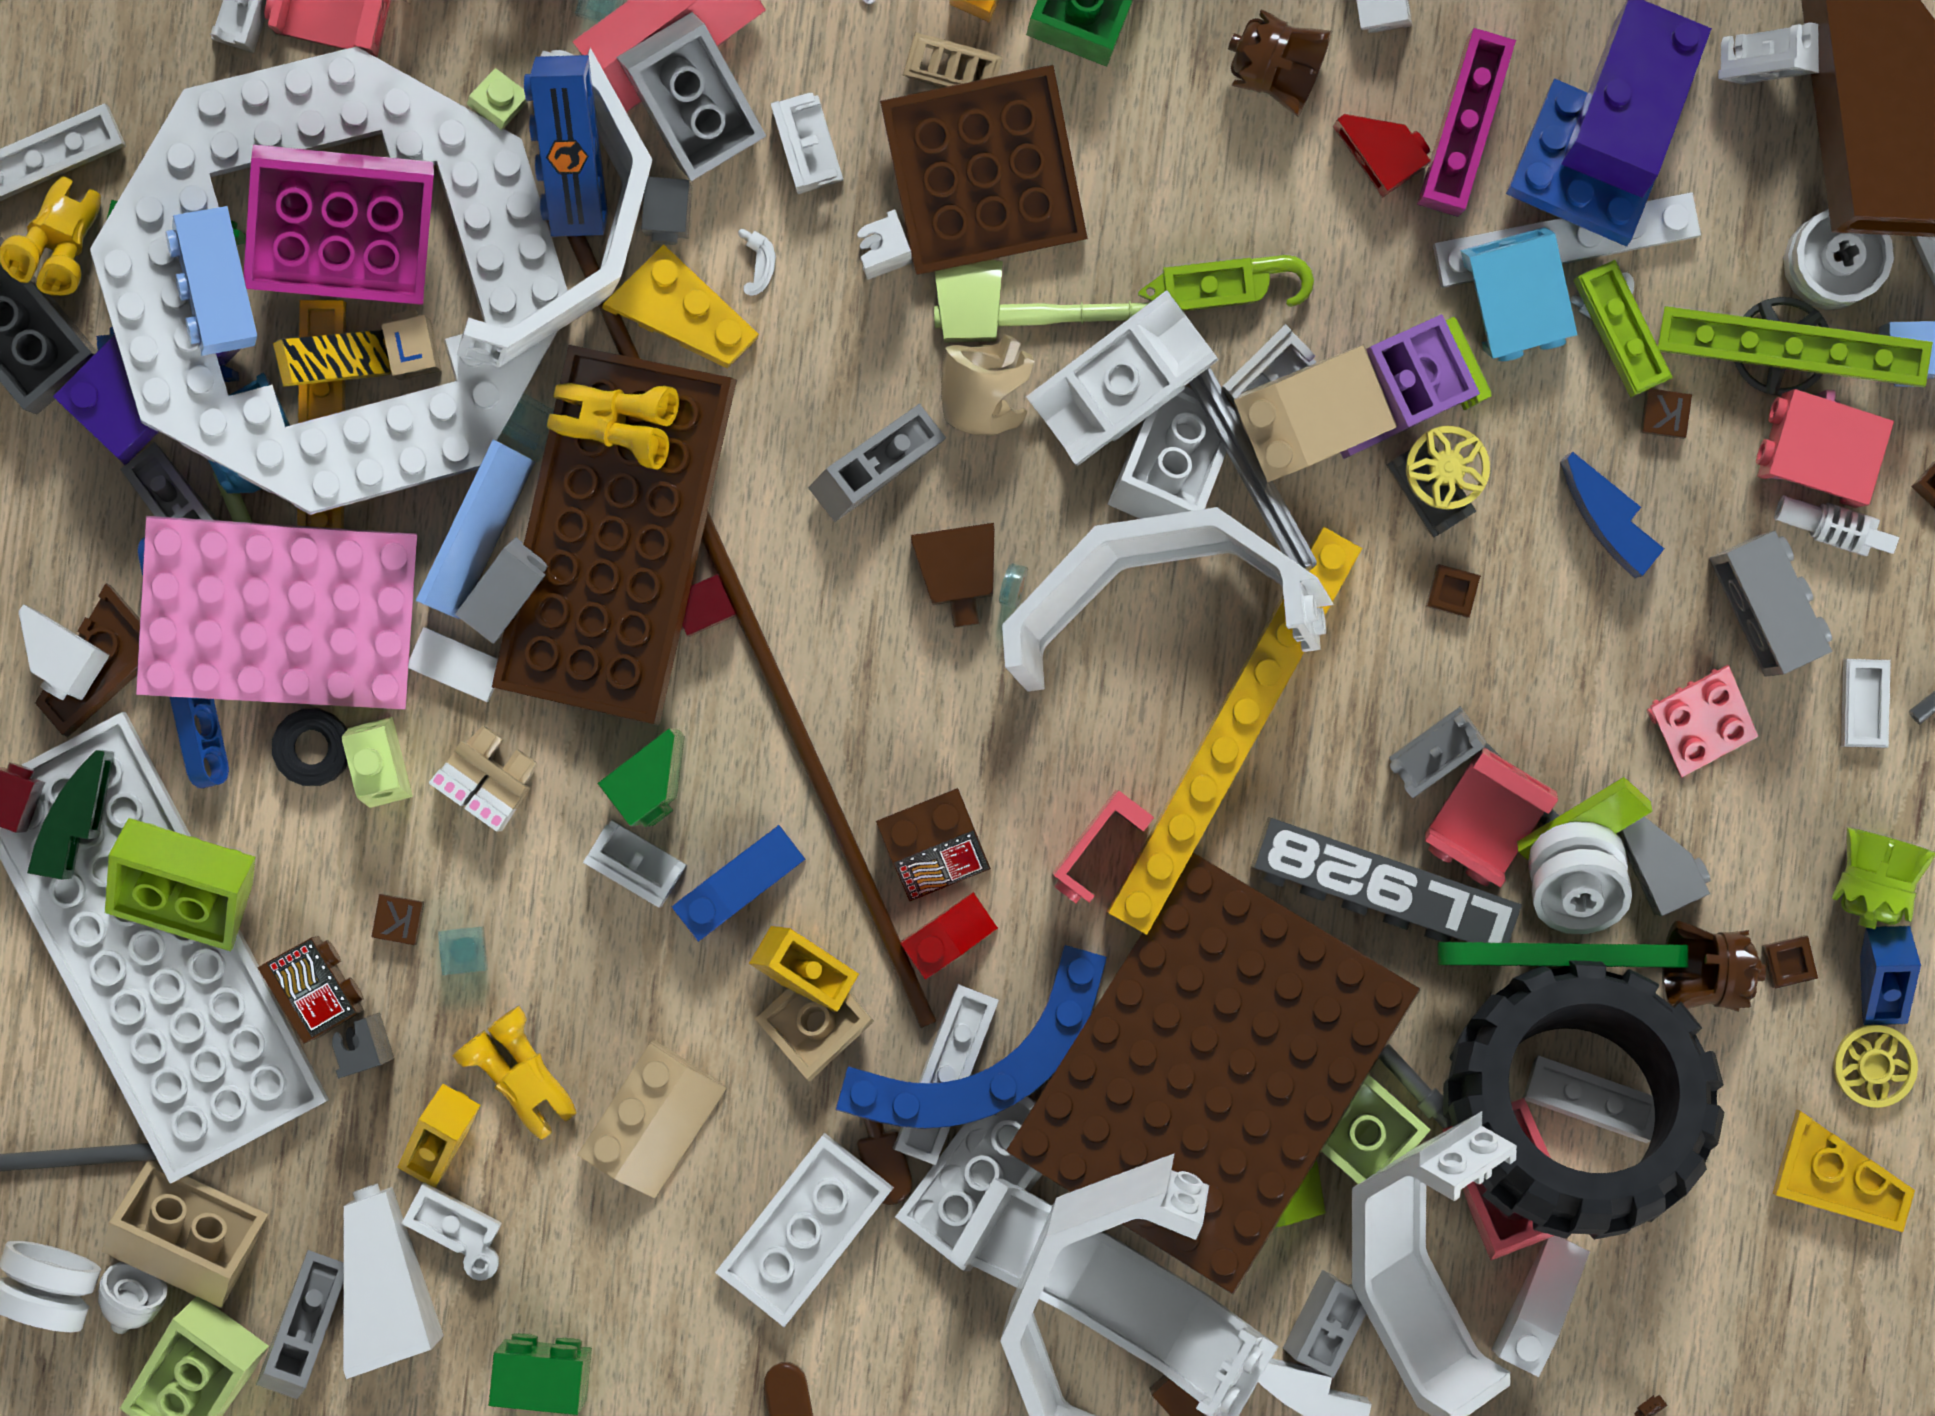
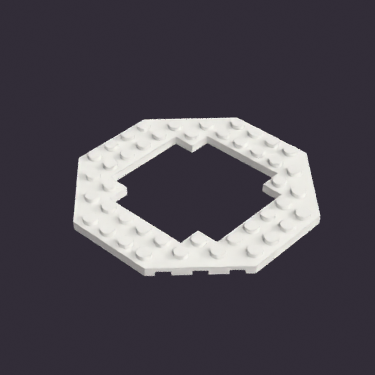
M357 46L184 89L90 248L141 423L180 442L181 445L208 460L215 461L232 470L238 476L267 492H272L289 501L295 507L310 515L479 469L492 440H498L557 332L500 368L458 356L457 351L462 334L446 338L444 344L456 381L285 427L273 385L228 396L216 353L201 356L199 343L191 344L188 337L185 318L192 317L189 300L181 301L179 297L175 274L182 273L179 257H170L165 231L172 230L173 215L219 207L210 177L251 167L253 145L317 151L381 134L388 158L433 162V166H437L485 323L499 327L515 326L568 291L547 220H542L540 198L522 139L505 129H499L491 121Z

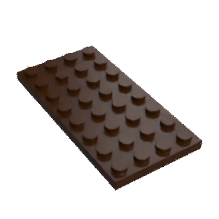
M568 345L560 384H580L603 391L620 389L624 394H644L657 386L673 387L676 389L679 397L678 412L675 420L669 426L656 425L638 418L626 416L625 424L659 428L667 434L669 440L668 456L664 465L658 470L640 465L632 451L616 444L608 447L596 440L567 437L549 429L523 544L540 557L548 567L544 571L545 577L504 630L492 688L660 725L737 380L732 377ZM556 399L553 414L567 415L579 419L582 405H573Z

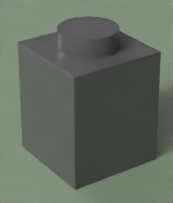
M648 177L644 190L641 229L645 236H652L651 242L676 245L678 244V238L689 239L692 200L690 180Z

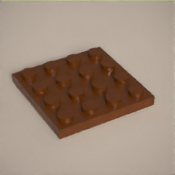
M1054 65L880 100L916 275L1088 239Z

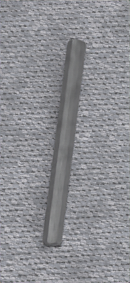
M1209 367L1189 382L1191 388L1281 552L1307 571L1313 569L1317 564L1316 558L1274 482L1270 481L1267 483L1252 443L1213 371Z

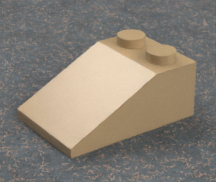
M1364 344L1243 392L1234 400L1267 483L1309 467L1397 427Z

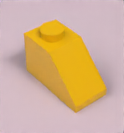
M770 926L749 962L751 966L780 985L835 1012H838L859 976V973L791 928Z
M442 1083L418 1119L397 1168L421 1182L436 1188L466 1137L481 1105L471 1100L466 1094L455 1091Z

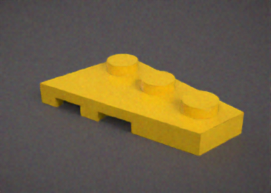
M664 244L602 306V309L614 315L618 313L637 322L639 327L652 333L655 331L678 342L681 347L727 369L759 336L745 320Z
M1796 1109L1772 1194L1903 1232L1915 1190L1848 1145L1844 1140L1822 1127L1805 1113Z

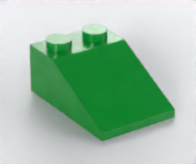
M1037 0L1030 17L1026 35L1107 67L1133 0Z

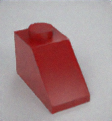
M1343 114L1333 125V128L1382 198L1424 170L1431 162L1427 156L1431 151L1425 139L1418 131L1411 133L1404 124Z
M972 892L903 939L900 944L926 980L998 929V927L975 893Z

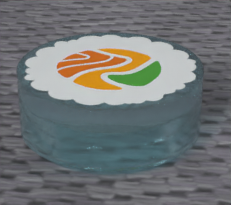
M1015 563L1008 566L999 595V603L1002 606L1017 609L1024 591L1028 567Z

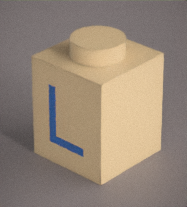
M417 310L405 311L392 315L393 322L381 324L392 376L398 380L442 371L432 323L427 316H418Z

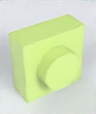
M496 68L469 95L467 105L491 121L501 130L528 103L525 99L524 89Z

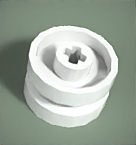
M1829 209L1800 225L1788 240L1783 257L1785 277L1793 292L1811 306L1824 310L1846 308L1875 293L1889 277L1894 260L1892 239L1890 235L1831 232ZM1837 253L1842 261L1836 262L1833 254Z
M1574 821L1551 828L1541 834L1532 845L1528 864L1530 878L1533 883V905L1538 917L1550 928L1567 934H1589L1605 930L1619 922L1629 910L1632 889L1627 872L1626 851L1621 838L1610 828L1594 822Z
M8 1241L5 1244L0 1260V1268L9 1276L0 1278V1315L20 1323L52 1331H80L89 1306L80 1296L93 1293L101 1268L89 1259L66 1250L34 1242Z

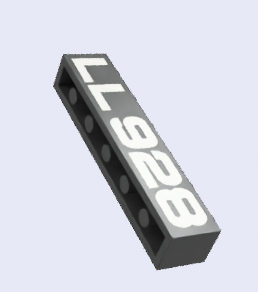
M1270 817L1267 818L1251 867L1260 870L1258 879L1283 887L1285 879L1302 884L1299 892L1301 894L1321 901H1325L1327 893L1344 899L1341 905L1342 908L1365 916L1368 908L1383 912L1385 916L1382 922L1408 930L1410 922L1427 928L1424 934L1425 937L1440 942H1450L1451 938L1455 937L1467 942L1509 943L1522 904Z

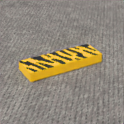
M383 330L289 338L273 343L283 387L392 374Z

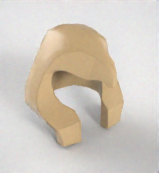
M1004 334L1002 340L997 344L976 347L950 345L945 348L941 377V399L944 418L949 425L965 433L993 436L1006 430L1017 428L1023 423L1027 410L1024 408L1019 410L1013 409L1006 400L1001 399L1029 380L1035 362L1032 355L1021 351L1015 368L1000 371L989 370L1003 368L1012 364L1021 344L1019 341Z

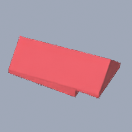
M628 0L572 42L581 55H588L591 47L625 111L628 112L641 103V100L616 57L691 12L705 23L718 47L730 39V36L764 13L766 9L760 0Z

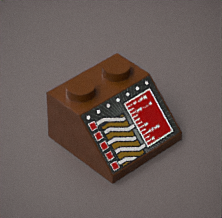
M958 788L876 821L909 902L991 869Z
M319 936L311 937L257 967L303 1044L320 1038L364 1011L360 1004L364 1000L360 988L351 977L348 979L344 978L337 966L341 962L338 952L329 940L322 942Z

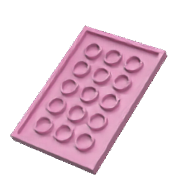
M146 516L136 695L406 709L417 534Z

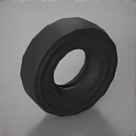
M319 708L301 709L289 714L277 726L272 738V757L278 770L289 781L302 786H322L335 780L346 769L348 764L342 743V736L347 731V728L334 714ZM308 730L320 732L328 742L326 757L317 764L309 765L302 762L295 752L297 738Z

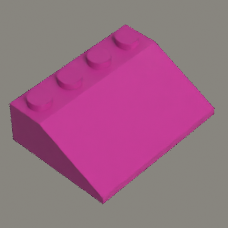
M253 145L244 260L246 289L423 305L434 177L433 162Z

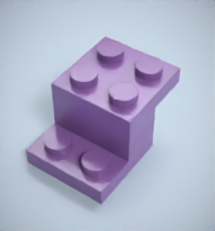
M1442 314L1366 349L1397 427L1340 453L1343 459L1350 457L1480 394Z

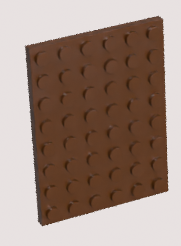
M1193 852L1148 934L1146 935L1142 932L1006 1149V1152L1069 1192L1174 1154L1171 1170L1192 1173L1200 1178L1204 1184L1209 1185L1203 1225L1196 1240L1145 1219H1133L1121 1225L1234 1295L1418 996L1420 988Z

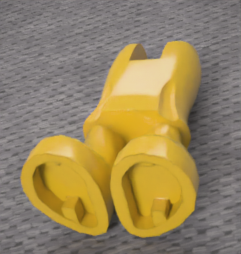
M61 177L51 186L37 217L27 226L28 233L26 237L12 235L4 240L0 247V264L12 278L21 283H28L32 279L44 249L49 248L53 250L51 257L44 262L36 280L37 288L42 293L63 296L72 294L79 286L82 273L80 265L74 259L82 253L84 237L96 220L101 206V194L92 189L88 190L81 202L69 198L73 180L67 177Z
M573 383L555 386L554 398L573 405H582L579 419L567 415L549 414L547 428L567 437L596 440L608 447H611L613 444L631 450L639 464L646 468L658 470L664 465L669 451L667 434L659 428L628 425L625 422L626 416H630L656 425H671L676 418L679 407V397L676 389L668 386H657L644 394H624L620 389L603 391Z
M518 1005L488 1027L491 1035L516 1060V1065L512 1068L509 1067L498 1051L494 1041L485 1030L468 1041L452 1056L462 1067L477 1065L484 1070L496 1084L494 1088L507 1098L526 1128L542 1140L552 1133V1129L544 1115L536 1107L539 1103L546 1099L553 1110L565 1122L574 1117L577 1112L566 1090L546 1068L541 1053L536 1054L524 1033L527 1018L524 1011Z

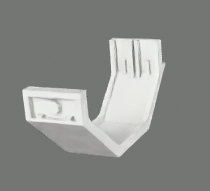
M591 47L588 55L598 134L622 182V189L600 270L515 326L499 327L468 318L457 351L458 356L500 368L605 302L613 294L621 278L653 159ZM552 50L551 53L542 51L541 57L572 56L573 54L562 50Z
M1218 507L1097 525L1093 527L1003 623L1005 668L1027 692L1044 690L1043 652L1046 646L1120 571L1131 567L1224 553L1237 555L1283 586L1286 627L1293 629V637L1296 642L1301 641L1303 652L1321 650L1319 635L1326 634V621L1322 607L1334 604L1315 575Z
M1482 1111L1417 1146L1352 1188V1287L1415 1404L1431 1416H1468L1510 1386L1511 1372L1485 1357L1474 1344L1426 1250V1185L1455 1201L1460 1198L1462 1188L1473 1181L1481 1184L1484 1182V1178L1488 1179L1492 1176V1169L1503 1161L1509 1164L1516 1161L1517 1145L1483 1127Z
M1174 1154L1056 1197L1012 1297L1000 1340L1029 1416H1095L1070 1405L1062 1396L1033 1313L1060 1251L1067 1245L1133 1219H1145L1196 1240L1203 1225L1209 1185L1204 1184L1200 1178L1192 1173L1171 1170Z
M993 1178L949 1257L963 1266H974L1017 1288L1053 1205L1004 1179ZM1104 1231L1067 1245L1060 1251L1039 1297L1040 1300L1067 1313L1162 1372L1198 1400L1199 1404L1196 1409L1207 1416H1239L1279 1347L1207 1293Z

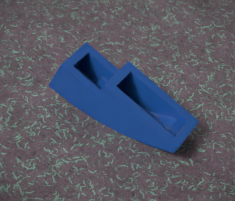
M1574 452L1567 454L1560 463L1568 488L1580 514L1597 540L1617 563L1634 578L1643 576L1665 548L1631 522L1641 506Z

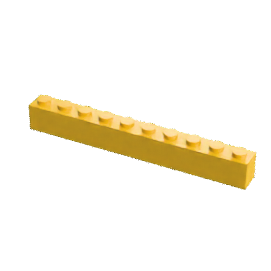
M1323 527L1318 531L1309 547L1317 560L1316 566L1309 570V572L1320 580L1333 602L1362 548ZM1282 595L1106 911L1146 935L1304 654L1301 648V641L1296 642L1293 637V629L1286 627L1284 595ZM1330 606L1322 607L1324 615H1326Z

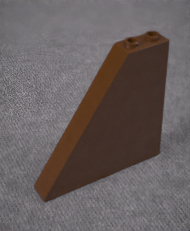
M1801 0L1804 24H1818L1819 73L1811 74L1831 232L1935 237L1934 17L1921 0Z

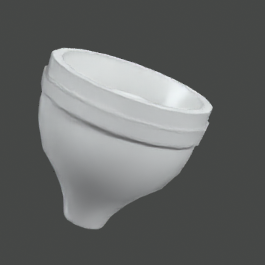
M118 1262L110 1266L100 1279L98 1303L103 1316L111 1323L112 1330L115 1333L124 1334L129 1329L140 1328L155 1318L166 1302L167 1285L163 1280L124 1262Z

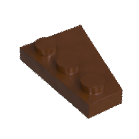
M105 583L98 595L100 600L89 619L85 617L77 632L80 633L79 637L109 654V658L82 700L68 694L64 700H61L42 690L35 702L56 729L66 737L75 732L137 676L140 618L117 591L107 583Z

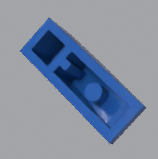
M778 825L671 907L699 942L806 859L782 827Z

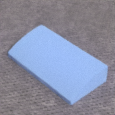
M492 440L416 601L460 619L455 614L477 585L532 471L535 461L496 440Z

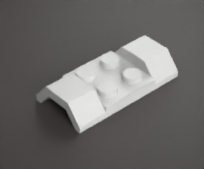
M1166 290L1027 395L1026 398L1053 431L1074 464L1079 466L1112 440L1115 442L1183 391L1186 384L1219 359Z

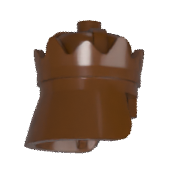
M1261 10L1259 16L1262 19L1255 18L1250 20L1245 27L1243 35L1234 33L1229 43L1228 50L1235 52L1231 63V72L1237 78L1242 79L1234 80L1232 86L1253 90L1258 93H1267L1283 107L1299 117L1321 69L1331 40L1332 30L1295 28L1273 14Z
M1675 921L1668 932L1665 945H1688V967L1662 968L1664 1000L1674 1008L1680 1002L1687 1009L1706 1004L1739 1012V1008H1750V1000L1757 993L1758 981L1763 982L1765 980L1766 966L1761 964L1757 950L1751 943V938L1746 937L1749 935V930L1713 934L1696 926Z

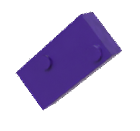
M1627 0L1614 21L1561 165L1643 198L1659 175L1712 28L1645 0Z
M115 335L53 396L125 466L158 433L140 421ZM241 349L216 353L219 366H225Z

